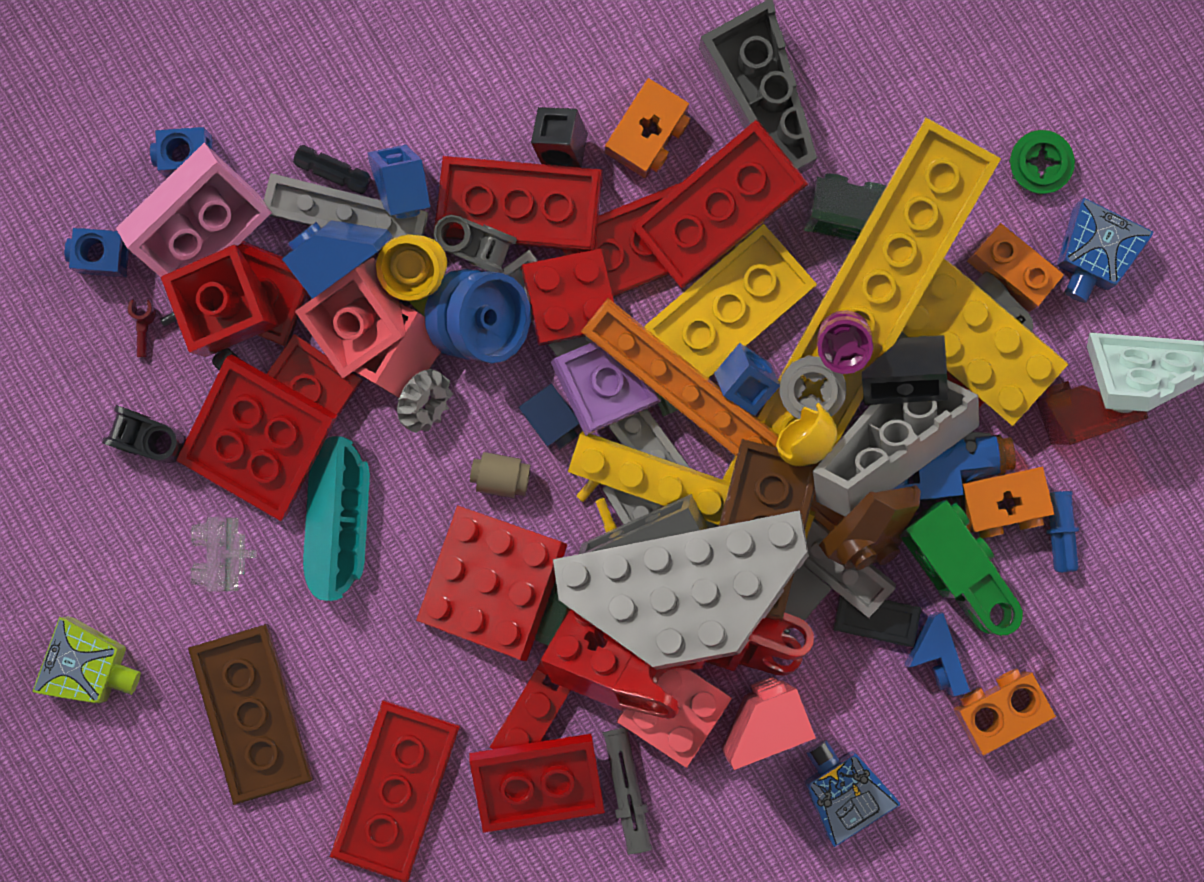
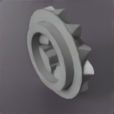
M808 355L792 362L785 370L780 381V397L787 411L798 419L801 418L803 407L818 411L815 406L817 403H820L829 415L833 416L844 403L846 381L843 374L833 372L827 368L820 357ZM802 375L813 382L819 379L822 380L825 377L827 378L820 387L824 402L813 394L799 399L802 396V392L806 389Z
M432 369L421 371L412 377L402 390L397 405V415L402 426L417 433L420 430L429 432L433 422L441 423L442 412L449 409L446 401L453 395L448 388L450 380L440 372Z

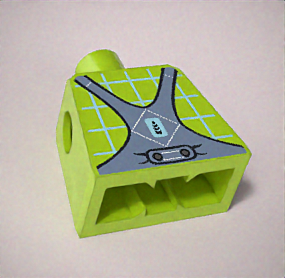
M70 616L59 617L32 692L91 703H102L108 700L112 688L132 695L138 685L141 672L121 665L126 652L124 645L76 618Z

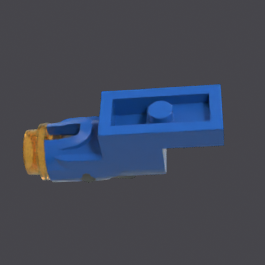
M971 432L914 473V484H909L908 478L894 489L917 485L921 491L920 502L962 496V479H965V483H969L986 476L1005 475L1006 470L1015 469L1016 456L1013 440L1011 437L1002 438L1000 434L991 436L990 433Z

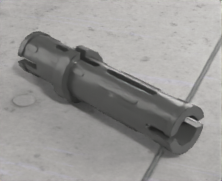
M624 727L602 733L606 742L610 771L619 808L615 810L616 818H621L627 846L626 851L627 855L650 851L653 848L650 843L645 817L648 807L647 803H642L636 766L628 736L629 730ZM620 751L622 754L625 774L628 783L627 787H625L622 768L619 759ZM628 794H630L636 829H634L627 798Z

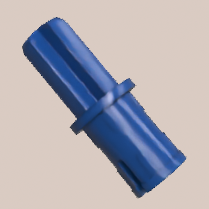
M1073 491L1050 492L1054 515L1049 516L1050 529L1046 530V534H1051L1053 565L1055 572L1058 573L1078 570L1075 532L1079 531V527H1075Z

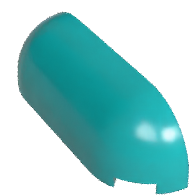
M341 436L326 438L309 471L303 570L310 592L317 599L323 601H334L343 598V594L352 586L354 581L360 580L365 563L370 484L369 466L367 461H362L360 454L352 445L353 442Z

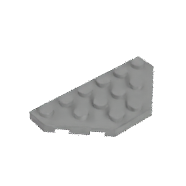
M800 511L553 559L559 601L657 670L740 654L748 643V638L762 618L765 619L784 592L783 588L797 568L800 569L809 556L802 514Z

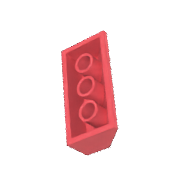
M769 677L750 685L753 692L744 695L722 745L724 756L733 770L816 739L796 688L783 680L777 681V678L774 679V677Z

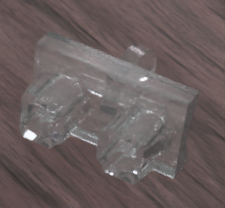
M207 517V522L195 524L191 527V541L193 545L207 547V563H194L191 568L192 584L207 587L206 591H238V575H245V558H257V550H245V534H238L239 518Z

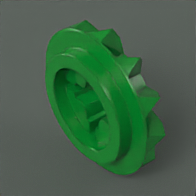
M1036 130L1027 133L1013 146L1009 163L1012 178L1022 186L1023 190L1042 195L1058 191L1070 180L1074 171L1075 158L1071 146L1062 136L1048 130ZM1041 147H1043L1042 153H1044L1045 160L1058 165L1054 164L1047 167L1040 178L1038 167L1026 162L1036 159L1041 151Z

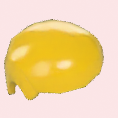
M820 403L815 405L818 411L803 407L801 418L791 422L780 432L776 447L779 455L785 462L794 466L816 464L833 449L837 440L836 424Z

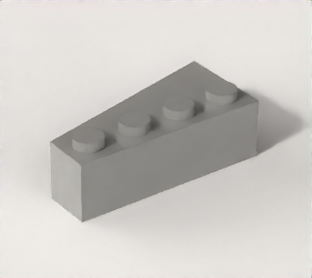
M947 380L948 400L870 405L813 470L816 501L846 517L869 492L894 489L979 427L978 394Z

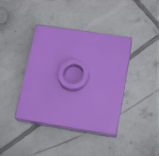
M594 342L556 357L551 361L585 436L660 403L657 393Z

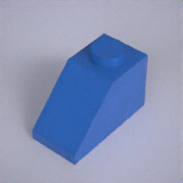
M405 144L367 152L383 208L390 216L396 215V218L399 219L411 218L419 215L420 209L430 207L422 159Z

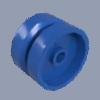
M471 269L450 271L444 275L441 285L436 292L428 296L424 310L427 333L432 344L442 354L458 359L475 360L490 364L506 361L516 354L527 338L531 323L530 303L524 288L513 277L500 272H481Z

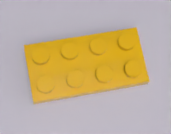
M762 224L644 327L709 379L739 343L744 346L751 343L816 287L817 283L767 226Z
M945 257L902 330L908 337L944 335L947 370L973 393L978 394L981 400L1012 426L1069 365L1066 360Z

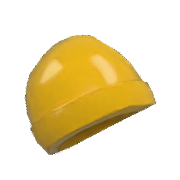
M407 234L391 239L381 248L376 261L377 277L382 287L393 297L404 301L421 300L436 292L447 269V257L441 245L435 240L422 235Z

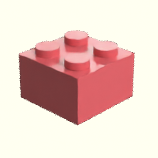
M675 668L665 672L659 678L657 685L678 701L677 705L680 710L676 717L670 719L661 718L624 708L618 716L617 722L687 768L732 698L692 670Z

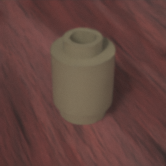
M483 452L481 459L474 458L470 483H476V492L513 499H515L516 495L526 496L531 464L522 463L521 458Z

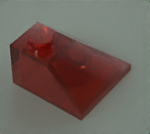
M1068 380L1050 385L1045 390L1047 395L1041 396L1036 400L1051 445H1072L1149 418L1147 411L1133 410L1129 413H1121L1113 409H1107L1104 406L1100 391L1085 385L1070 387Z

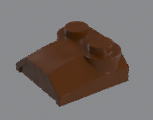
M912 485L911 487L869 492L819 544V547L827 558L843 565L845 569L856 568V570H861L877 562L879 565L889 563L900 553L898 548L902 543L900 535L919 507L920 489L917 485Z

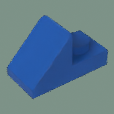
M936 612L930 614L904 666L910 668L936 659L938 665L932 667L940 690L946 689L948 695L954 697L970 692L944 613Z

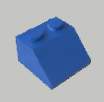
M331 220L321 228L315 222L288 243L292 251L283 257L282 260L311 298L314 299L378 252L393 236L387 229Z

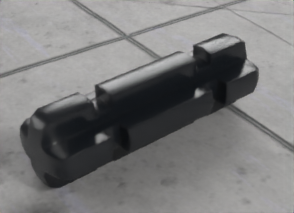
M300 145L294 155L293 163L306 171L312 169L315 175L341 186L346 184L350 190L359 194H364L368 189L371 176L366 171L359 168L353 170L349 164L322 152L318 155L315 149L305 145Z

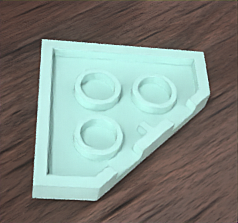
M1089 333L1087 349L1104 406L1107 409H1113L1121 413H1129L1133 410L1148 412L1204 382V341Z

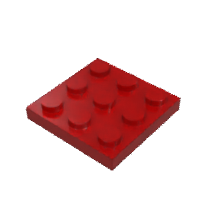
M231 354L225 358L176 461L282 521L287 517L338 415Z
M457 505L416 621L527 662L556 580L553 559L563 558L568 544Z

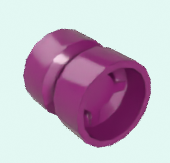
M848 310L837 311L827 316L820 325L817 341L818 355L823 364L833 372L849 374L862 369L868 363L872 355L873 343L871 328L866 319L858 313Z

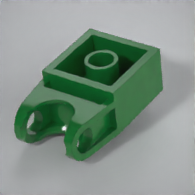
M945 500L932 504L912 518L900 537L942 597L954 598L979 631L999 636L1014 633L1020 627L1023 620V610L990 561L995 556L988 544L981 537L975 540L966 526L970 524V520L957 503L951 506ZM998 604L1002 610V619L997 625H994L990 619V612Z

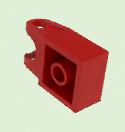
M572 609L568 611L541 658V662L551 682L621 711L625 708L667 719L676 717L680 708L677 705L678 701L657 685L659 678L665 672L675 668L686 670L701 669L706 662L700 661L656 670Z
M784 613L782 621L765 617V619L762 618L748 638V643L740 654L706 660V662L731 671H735L739 664L774 675H789L799 668L802 658L811 650L814 644V634L807 622L791 614ZM789 628L799 630L805 639L804 646L801 647L794 637L783 631ZM773 657L793 660V662L789 665H780L774 661Z

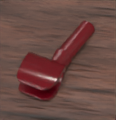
M134 299L129 302L127 307L129 315L136 322L137 357H147L148 325L156 317V310L149 300H147L148 308L146 313L140 316L136 315L137 303Z

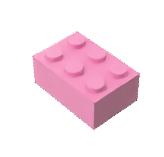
M203 143L116 229L126 247L161 277L235 244L238 246L272 212L260 195L213 150Z

